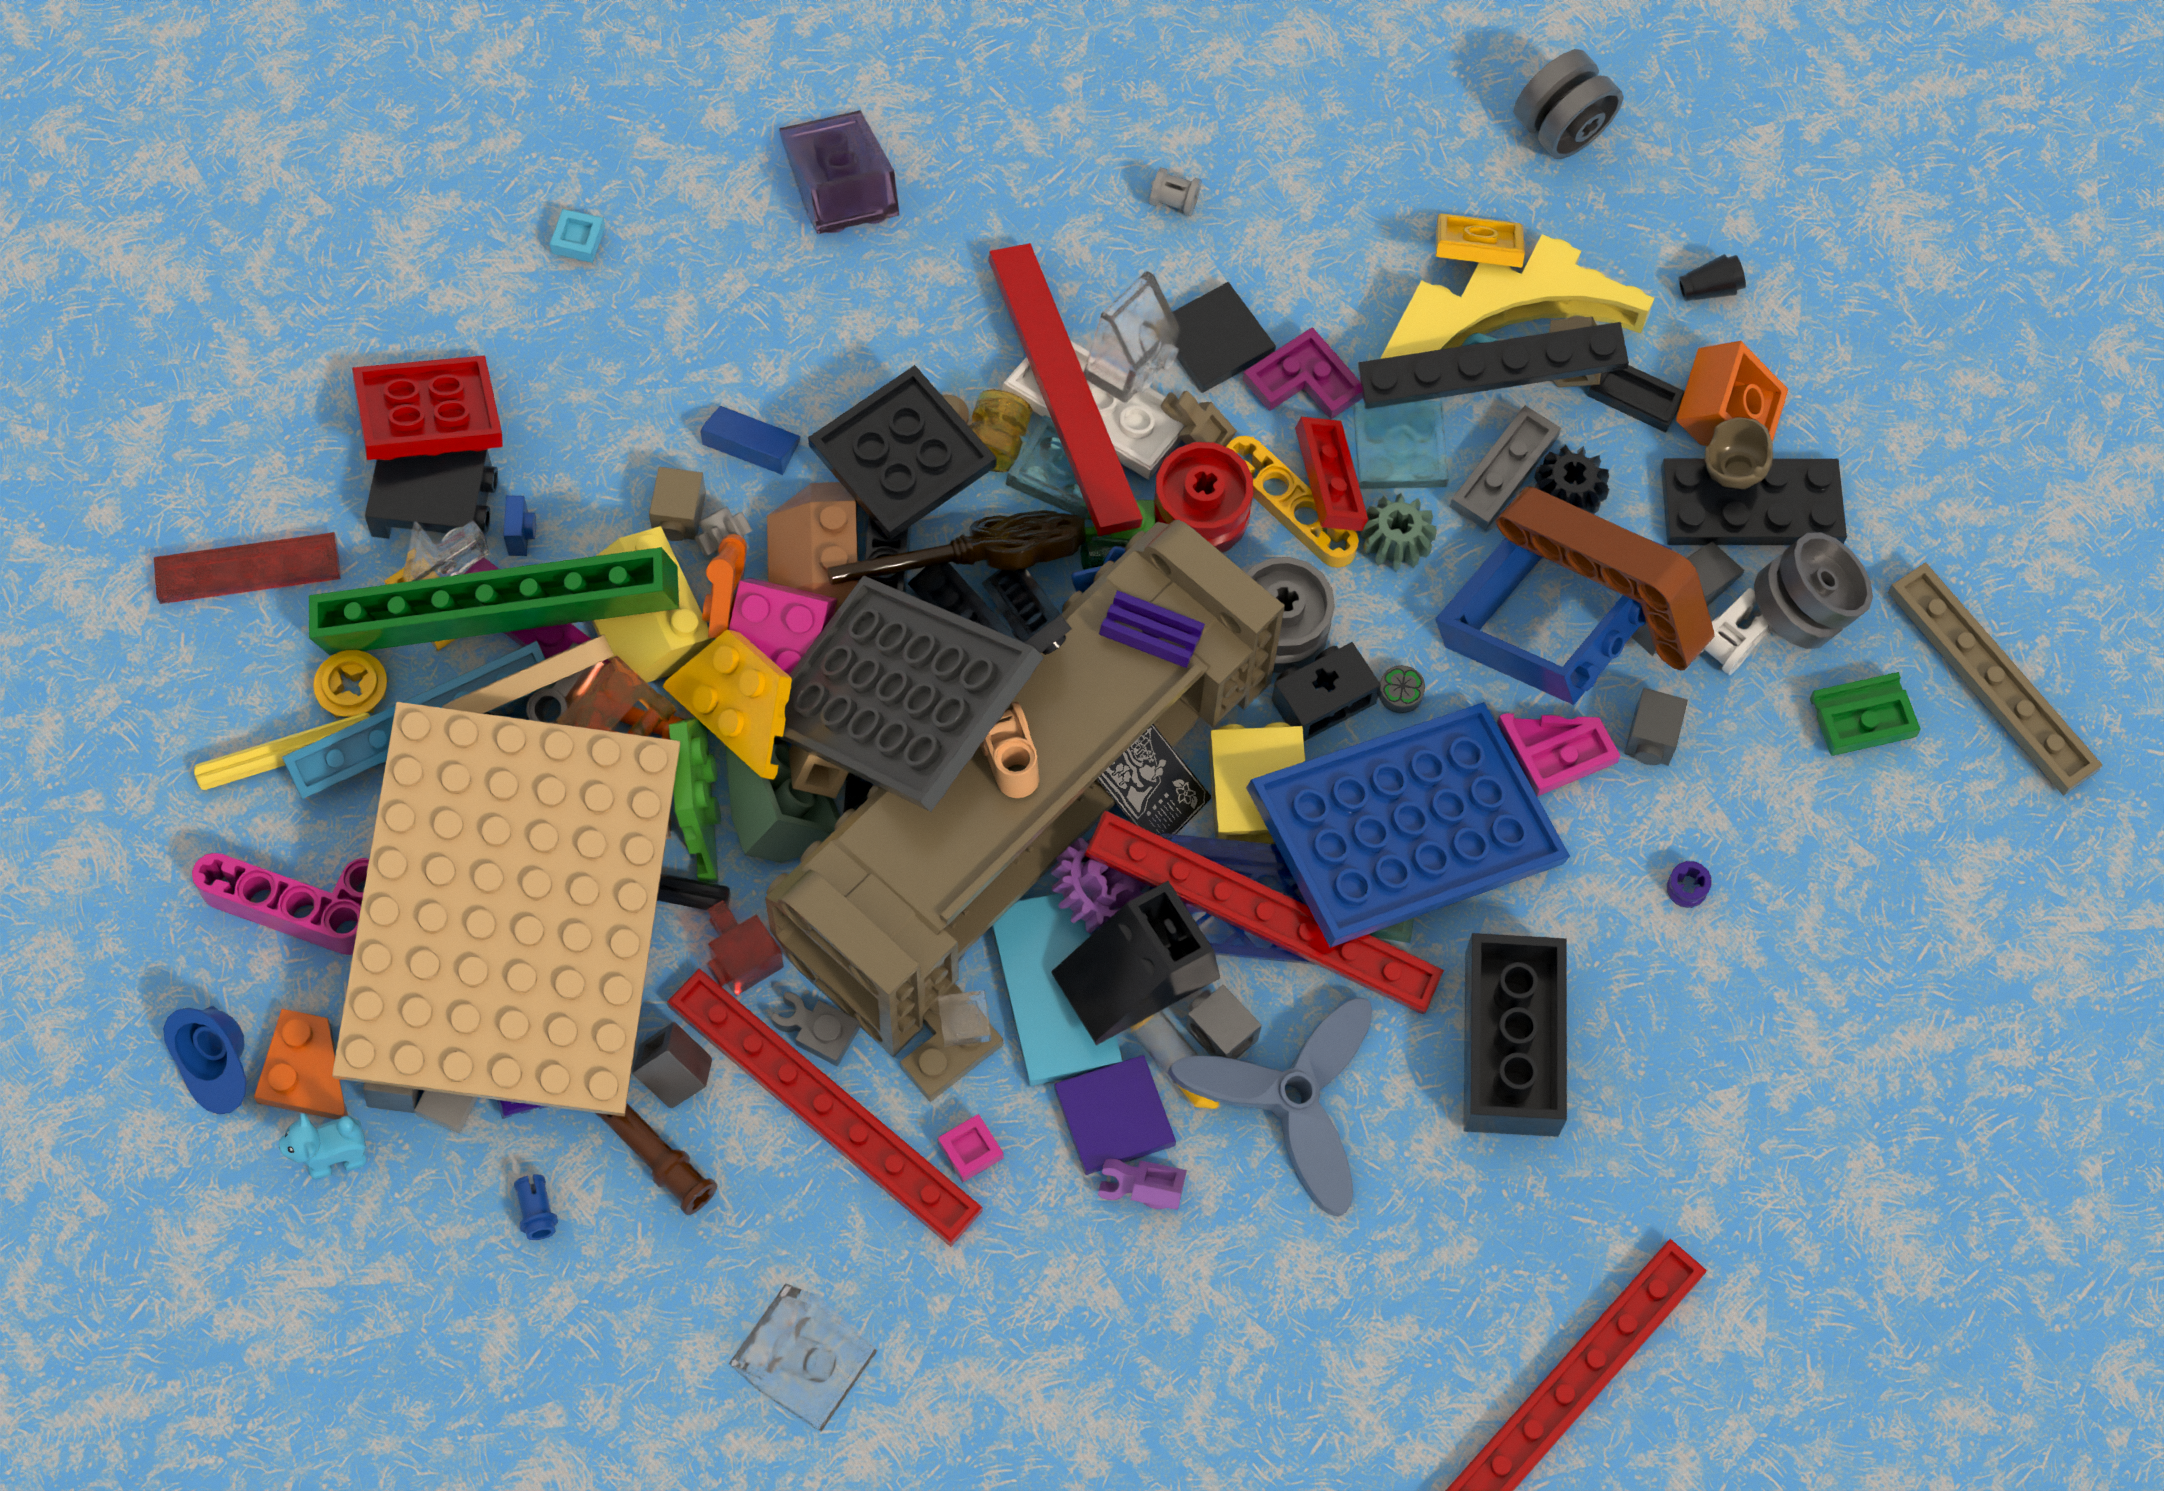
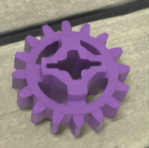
M1081 837L1056 858L1059 864L1051 870V874L1060 880L1052 886V891L1063 894L1064 899L1058 906L1060 909L1070 907L1073 911L1070 921L1075 923L1080 919L1084 920L1086 932L1091 933L1098 926L1100 928L1118 911L1113 910L1115 907L1122 908L1127 902L1144 894L1140 891L1147 885L1085 856L1084 853L1091 838L1085 841Z

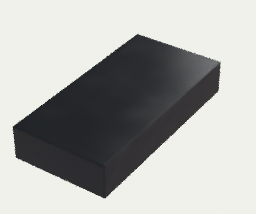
M1628 365V368L1624 370L1601 373L1600 384L1591 385L1587 396L1666 433L1679 410L1685 391Z

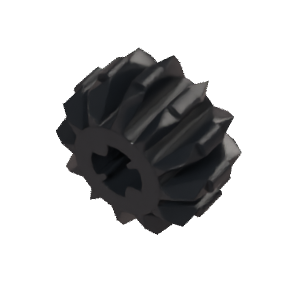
M1565 444L1560 449L1559 455L1549 451L1544 458L1543 465L1537 467L1534 476L1537 482L1535 488L1595 514L1599 511L1600 502L1606 500L1609 493L1607 485L1609 469L1599 468L1601 463L1600 455L1592 458L1585 457L1586 450L1584 446L1577 451V454H1572Z

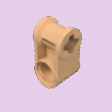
M1015 701L1010 703V708L1005 710L1001 719L994 725L980 744L984 756H987L1001 792L1008 797L1023 798L1036 790L1040 779L1037 753L1030 736L1028 724L1020 703ZM1013 765L1026 766L1021 771L1014 772L1008 770Z

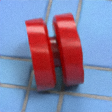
M1194 442L1177 448L1164 459L1156 475L1154 496L1155 524L1157 522L1170 524L1173 520L1183 521L1221 553L1228 551L1242 539L1250 520V508L1253 499V476L1247 463L1232 449L1215 442Z

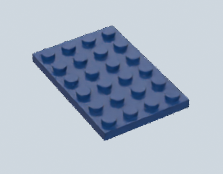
M1485 702L1251 779L1246 787L1330 948L1563 865L1570 857Z

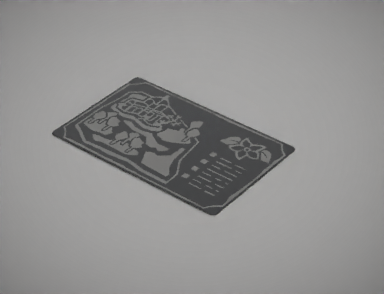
M1154 724L1097 778L1133 824L1169 841L1211 799L1208 791Z

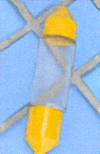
M1162 1010L1130 1027L1132 1035L1172 1084L1180 1088L1194 1107L1216 1109L1219 1106V1102L1196 1095L1180 1087L1170 1077L1168 1069L1176 1060L1187 1056L1199 1055Z

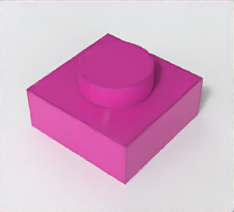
M979 1114L937 1138L938 1145L962 1183L1004 1159L1003 1151Z

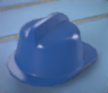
M214 1006L204 1010L189 1007L177 1009L167 1017L163 1028L164 1041L178 1066L188 1090L195 1101L207 1111L216 1114L233 1112L242 1104L246 1095L247 1080L240 1061L245 1042L240 1025L233 1017L223 1011H219Z

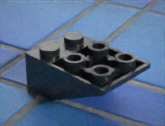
M1169 881L1127 902L1051 971L1052 976L1095 1045L1108 1040L1220 979L1214 949Z

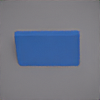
M719 406L700 431L702 445L783 475L801 440V437L797 434Z

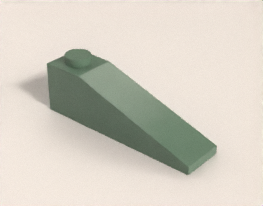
M776 736L774 737L770 763L778 765V772L774 780L761 778L725 745L731 817L745 855L781 863L802 856L812 843L818 840L821 842L825 841L835 831L834 826L840 818V814L834 800L831 797L792 788L789 761L790 748L786 741Z

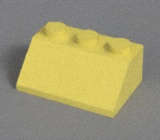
M661 526L618 538L596 555L662 547L678 566L679 609L591 621L598 636L605 634L614 656L608 659L623 690L673 675L714 639L708 637L709 627L707 622L702 620V612Z

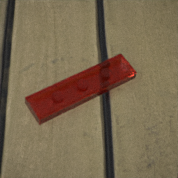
M335 532L154 557L156 596L160 604L341 579Z

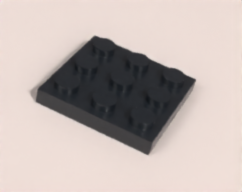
M915 365L808 437L809 447L889 540L997 467L996 456Z

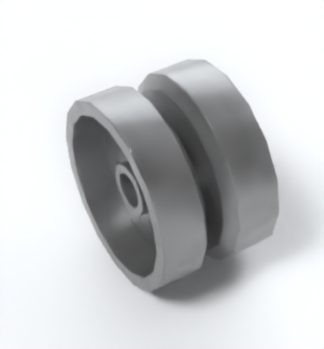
M1574 49L1549 62L1529 81L1515 102L1513 113L1529 132L1539 133L1538 140L1554 159H1564L1588 146L1613 121L1624 99L1622 91L1608 76H1598L1599 69L1597 64L1583 50Z
M1821 532L1807 533L1799 538L1783 554L1760 570L1754 583L1756 601L1763 617L1775 632L1791 644L1805 649H1815L1823 646L1840 633L1843 628H1846L1868 611L1873 599L1871 581L1863 564L1843 543Z
M1292 557L1269 558L1252 566L1247 574L1285 605L1273 672L1282 673L1293 666H1299L1301 669L1314 662L1315 658L1325 649L1335 608L1333 589L1326 577L1310 563Z

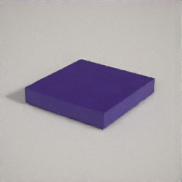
M1144 1055L1054 1084L1056 1096L1085 1175L1101 1171L1106 1159H1117L1125 1163L1176 1145V1139Z

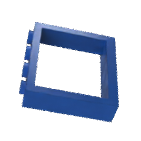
M1505 537L1436 617L1435 620L1444 645L1454 652L1574 705L1585 691L1590 690L1594 686L1598 676L1610 661L1620 655L1625 643L1635 631L1646 623L1641 603L1622 595L1563 667L1480 631L1542 558L1512 543Z

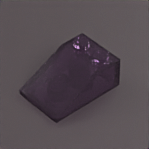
M861 110L779 128L780 137L806 214L816 234L837 233L847 227L864 223L876 224L884 221L886 218L900 215L894 169Z

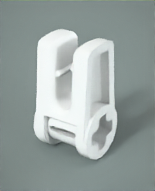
M1748 588L1721 616L1712 621L1715 637L1701 651V653L1704 651L1708 652L1723 664L1722 670L1728 675H1731L1739 668L1753 648L1772 629L1771 625L1763 617V614L1759 617L1756 616L1747 629L1743 630L1737 627L1743 619H1748L1757 602L1755 591L1752 588Z

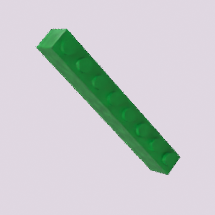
M659 547L309 595V639L331 656L346 650L368 651L679 609L678 566L664 549Z

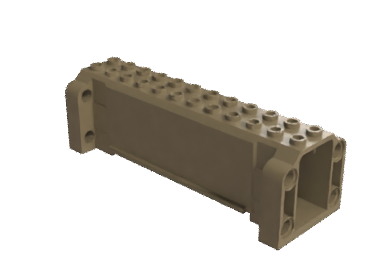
M1173 520L1170 524L1157 522L1146 533L1140 531L1135 534L1128 542L1125 553L1115 563L1113 561L1105 563L1096 573L1093 580L1094 583L1084 593L1081 591L1075 592L1064 604L1061 615L1072 629L1065 634L1066 640L1058 649L1047 655L1040 653L1044 657L1012 701H1018L1021 705L1037 753L1040 780L1038 787L1032 794L1023 798H1012L1002 793L997 785L987 756H984L979 746L974 756L967 762L932 812L873 785L867 795L868 799L857 810L853 808L847 810L834 826L835 831L825 841L821 842L818 840L812 843L801 856V863L789 875L787 873L779 875L768 887L765 901L770 931L784 948L791 963L845 1014L859 1020L860 1027L893 1058L923 1029V1014L959 980L958 959L1058 861L1056 858L1059 854L1089 831L1100 820L1105 810L1109 811L1116 804L1097 780L1110 765L1152 724L1156 726L1173 748L1196 725V721L1200 717L1213 728L1236 704L1245 710L1271 684L1285 605L1185 522L1180 520ZM1117 590L1205 624L1202 636L1187 668L1099 635L1101 624L1104 618L1106 619L1108 609L1113 604ZM1116 620V623L1142 632V630L1137 629L1135 627H1132L1130 625L1124 624ZM1161 637L1159 638L1160 640H1163L1165 642L1185 649V646L1179 645L1177 643L1171 642ZM1013 765L1008 770L1014 772L1021 771L1026 766Z

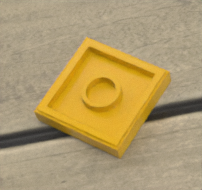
M1443 213L1438 214L1436 224V257L1523 267L1525 250L1523 225L1521 223Z

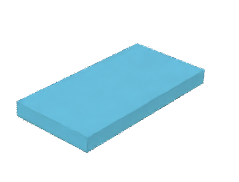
M1062 893L1017 901L992 925L1030 1086L1077 1077L1123 1062L1116 1035L1095 1045L1052 976L1051 971L1091 936V933L1086 932L1084 920L1080 919L1075 923L1070 921L1073 913L1070 907L1060 909L1058 904L1064 899Z

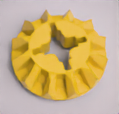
M346 650L330 656L320 665L314 677L313 688L321 708L330 712L337 719L339 716L351 717L364 712L374 713L375 706L381 699H385L388 679L383 665L373 655L360 650ZM342 674L353 682L361 679L358 683L360 696L353 694L349 690L341 693L345 689L342 683Z

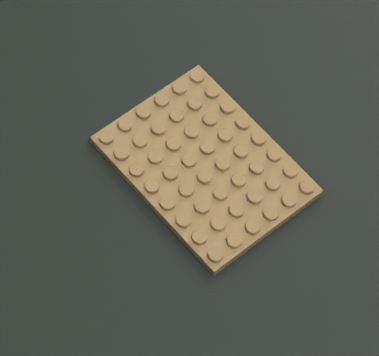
M396 702L334 1061L333 1078L625 1117L679 759L680 741Z

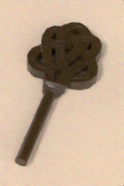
M1049 510L1017 513L1009 517L1001 515L984 517L971 524L969 527L970 536L962 534L956 537L955 540L952 539L947 545L828 567V578L830 584L835 585L860 580L863 576L871 578L953 562L956 565L960 563L962 565H974L975 562L986 560V565L992 568L1019 570L1031 567L1037 562H1048L1076 553L1079 550L1078 547L1086 541L1085 519L1077 515L1057 513L1056 511Z

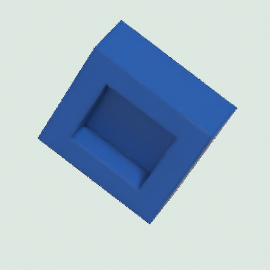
M506 495L503 536L509 556H527L528 539H535L536 515L535 513L528 512L524 496Z

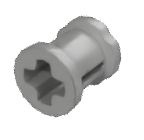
M1160 167L1152 186L1149 204L1157 206L1158 203L1181 209L1184 215L1191 216L1199 197L1202 180L1194 178L1190 181L1168 174L1167 169Z

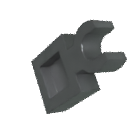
M785 992L783 996L784 1003L793 1007L796 1011L789 1018L781 1017L773 1012L771 1016L773 1026L782 1032L798 1031L799 1034L795 1039L796 1046L838 1066L860 1029V1021L818 1000L814 1009L810 1011L805 1008L803 1000L798 995Z

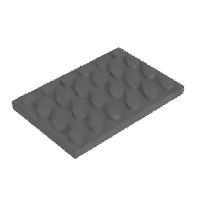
M863 576L789 674L792 682L789 701L785 706L786 721L783 737L778 738L932 812L961 770L974 756L976 750L991 729L1001 719L1018 692L1030 679L1032 673L1044 657L1031 645Z

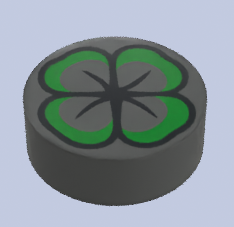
M1404 665L1394 666L1388 669L1381 678L1379 698L1383 705L1393 712L1407 713L1413 711L1422 702L1425 692L1424 679L1412 667Z

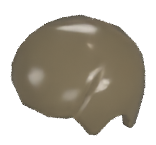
M1736 417L1719 423L1714 429V435L1710 444L1705 447V463L1707 464V471L1711 479L1727 488L1747 489L1763 480L1772 466L1773 443L1768 429L1755 419Z

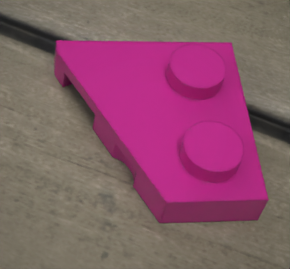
M1505 713L1500 715L1497 721L1501 732L1537 797L1618 763L1621 756L1599 717L1578 716L1574 719H1565L1556 715H1542L1540 719L1514 718V714Z

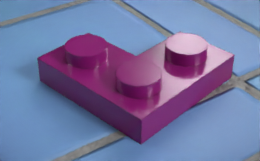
M1313 327L1245 370L1243 374L1245 384L1269 411L1302 389L1310 395L1330 420L1363 399L1361 382Z

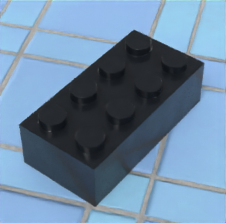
M1472 933L1465 952L1463 1131L1559 1137L1567 1121V938Z

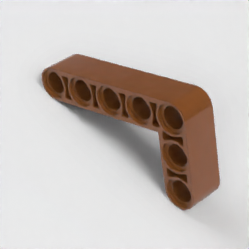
M1531 486L1525 487L1497 517L1496 525L1498 529L1512 543L1641 603L1654 649L1659 657L1672 668L1680 671L1685 670L1715 637L1696 568L1681 554Z

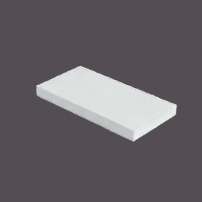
M1071 341L1120 463L1149 480L1163 463L1164 459L1170 455L1182 440L1179 434L1185 425L1170 418L1161 409L1160 405L1166 398L1164 395ZM1026 357L1003 383L1002 393L1053 423Z

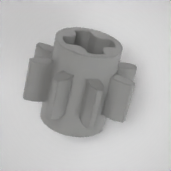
M726 506L698 521L703 533L694 538L704 556L713 552L718 556L720 542L725 536L737 534L744 538V535L753 530L743 512L732 516L729 508Z

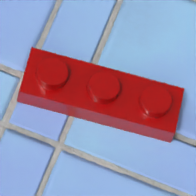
M1301 416L1295 430L1320 526L1324 528L1362 531L1368 521V516L1342 421Z

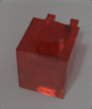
M724 900L707 910L711 917L709 921L719 937L708 943L711 960L706 964L712 976L721 987L728 984L735 996H738L784 967L780 948L757 914L738 924Z

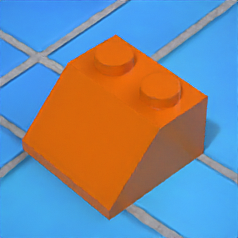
M1742 341L1698 348L1676 421L1703 446L1710 444L1714 435V429L1719 423L1736 417L1757 420L1768 429L1773 442L1788 388Z

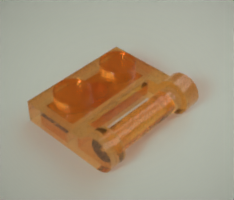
M616 655L553 723L611 731L639 700L648 710L626 734L648 737L662 721L668 722L677 710L667 698L658 694Z

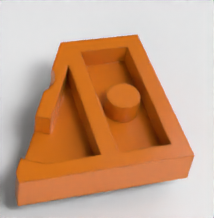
M281 1009L255 1091L254 1099L257 1103L335 1120L348 1116L342 1093L341 1079H335L332 1076L335 1061V1044L328 1018Z

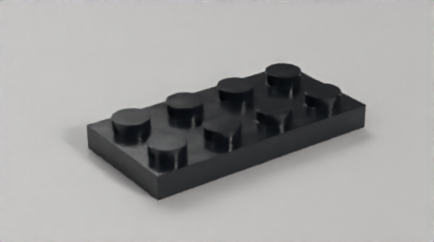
M1663 459L1661 476L1667 545H1707L1712 541L1716 545H1792L1805 534L1818 532L1834 537L1843 544L1847 538L1839 459H1773L1772 466L1766 477L1747 489L1727 488L1711 479L1707 471L1705 459Z

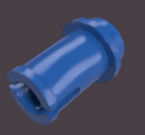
M534 1174L532 1176L534 1184H531V1188L528 1176L515 1181L514 1187L517 1191L523 1220L519 1223L521 1232L526 1233L529 1240H541L552 1236L556 1232L555 1225L558 1223V1218L556 1214L551 1213L545 1187V1177Z

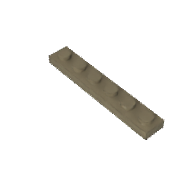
M1926 562L1891 585L1888 594L2063 796L2100 770L2103 766L2102 763Z

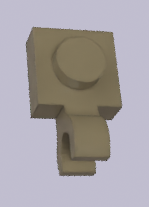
M1183 391L1179 399L1175 394L1169 392L1160 405L1166 415L1185 425L1179 437L1186 445L1194 442H1215L1227 447L1237 432L1212 402H1201L1198 404L1195 397L1188 391Z

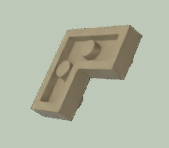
M954 984L923 1014V1023L934 1036L901 1060L900 1068L926 1099L931 1102L1002 1047L1003 1038L960 988Z

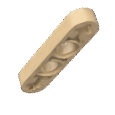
M605 634L454 699L442 705V708L483 714L614 656Z

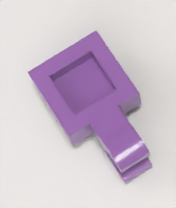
M1106 1159L1102 1174L1114 1176L1118 1182L1109 1183L1101 1181L1098 1196L1106 1200H1117L1127 1193H1132V1201L1142 1202L1150 1208L1178 1210L1187 1170L1141 1160L1138 1167H1135L1117 1159Z

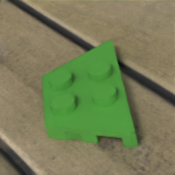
M696 717L687 718L669 725L670 740L680 741L674 785L675 813L682 828L689 854H696L698 881L715 882L719 880L714 825L721 823V812L717 797H712L711 782H716L718 779L717 765L714 755H709L707 727Z

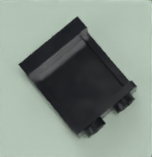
M488 449L484 451L448 452L436 456L397 457L392 460L377 459L365 512V519L371 536L389 539L391 528L393 527L463 535L466 537L468 546L478 547L481 532L487 533L489 529L490 507L486 506L488 493H495L498 468L492 466Z

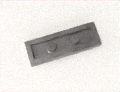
M1524 405L1453 496L1450 507L1487 530L1557 440L1561 428Z

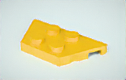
M726 630L669 677L662 687L761 778L775 779L778 765L770 764L774 737H783L786 721L785 706L789 701L792 678L740 632Z

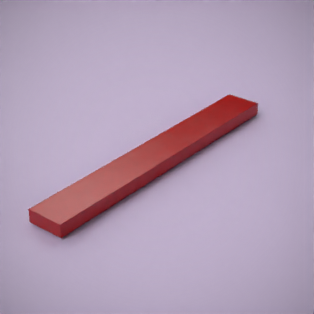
M1031 243L990 251L988 261L1098 536L1140 528L1143 517Z
M1106 810L1103 812L1084 853L1085 856L1153 888L1169 881L1181 901L1421 1014L1426 1013L1444 971L1369 934L1330 948L1307 905Z
M700 968L667 1001L668 1007L950 1247L983 1212L981 1205Z
M1669 1239L1445 1491H1514L1700 1281L1707 1270L1673 1240Z

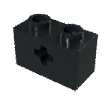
M1351 642L1341 648L1332 646L1325 649L1315 658L1314 662L1301 669L1299 666H1293L1282 672L1274 683L1271 701L1285 723L1291 727L1302 726L1303 740L1306 741L1377 704L1381 684L1354 643Z

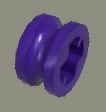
M1695 861L1682 862L1673 869L1668 879L1667 893L1670 899L1681 907L1693 908L1698 906L1709 893L1712 885L1711 875L1702 864ZM1685 876L1695 878L1693 884L1700 885V887L1694 889L1693 893L1683 890L1685 884H1678V882H1683Z

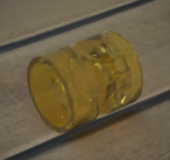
M995 389L985 390L979 394L972 414L973 423L969 427L996 456L997 467L991 471L1003 473L1009 472L1016 467L1023 443L1020 436H1026L1033 409L1023 398L1007 391Z

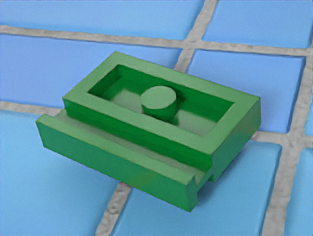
M1899 672L1814 690L1812 692L1810 701L1811 704L1815 705L1818 713L1816 717L1831 756L1917 737L1921 729L1907 692L1902 689L1900 684L1901 677Z

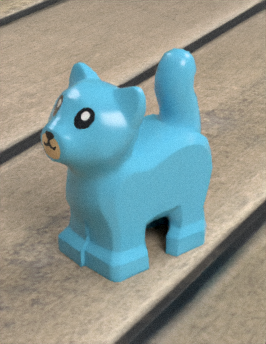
M301 1113L299 1119L291 1124L285 1134L279 1139V1149L283 1156L297 1163L303 1162L308 1166L310 1176L314 1180L330 1176L332 1174L331 1165L345 1161L343 1165L346 1171L364 1167L366 1164V1143L359 1120L349 1116H343L340 1119L315 1127L307 1115Z

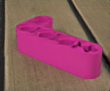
M206 854L195 863L192 870L193 882L204 901L211 907L341 954H353L364 893L357 892L356 888L361 882L366 880L369 864L368 858L355 859L347 864L332 893L224 854ZM223 877H226L228 882L222 881ZM262 890L271 891L264 901L258 903L250 902L255 893ZM306 905L314 906L312 912L306 917H293L298 908ZM345 921L357 922L355 928L348 933L341 934L336 932L339 925Z

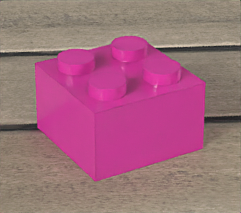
M755 578L743 579L739 581L729 630L740 632L789 675L833 617L837 598Z

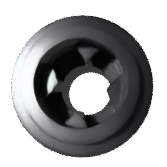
M1723 254L1688 272L1686 275L1678 277L1680 290L1686 302L1693 299L1737 295V290L1746 288L1744 271L1737 255L1727 257Z

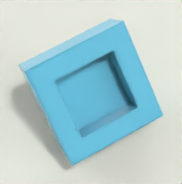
M562 209L550 242L551 254L593 263L605 229L604 218Z

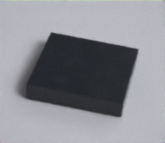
M1229 282L1156 320L1155 329L1202 393L1255 365L1275 352L1276 345Z

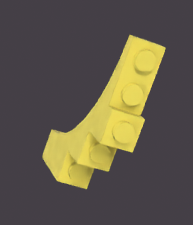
M1542 234L1522 274L1512 270L1509 266L1479 262L1461 297L1453 294L1444 286L1431 285L1421 280L1380 359L1460 347L1474 333L1485 335L1510 324L1541 318L1593 317L1595 321L1621 322L1623 328L1641 333L1648 320L1655 298L1646 295L1637 287L1625 286L1606 278L1597 270L1578 266L1581 250L1572 247L1562 239H1553Z

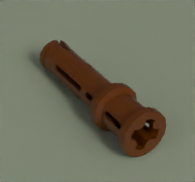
M628 1103L626 1104L625 1117L595 1113L652 1170L654 1183L658 1187H666L680 1201V1209L685 1215L694 1214L713 1197L718 1187L717 1183L711 1178L705 1179L689 1163L690 1156L685 1151L680 1149L673 1150Z

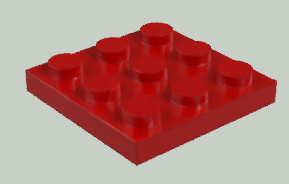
M485 355L352 367L353 383L367 460H392L397 457L417 455L436 456L448 452L484 451L489 448L503 447L502 430Z

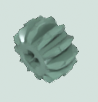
M1402 493L1396 496L1394 503L1385 496H1382L1378 500L1377 507L1369 506L1366 510L1368 521L1363 530L1360 531L1361 538L1365 539L1363 546L1365 554L1377 553L1375 559L1377 566L1383 564L1386 560L1392 561L1395 572L1400 569L1402 561H1405L1414 568L1418 565L1419 556L1427 558L1432 550L1431 542L1435 540L1437 534L1436 526L1431 524L1433 519L1432 511H1419L1421 506L1419 498L1410 504L1405 503Z

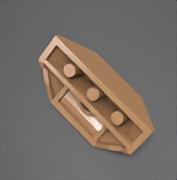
M840 482L811 483L767 515L768 582L837 598L835 613L857 585L859 580L831 585L828 578V567L858 562L857 501Z

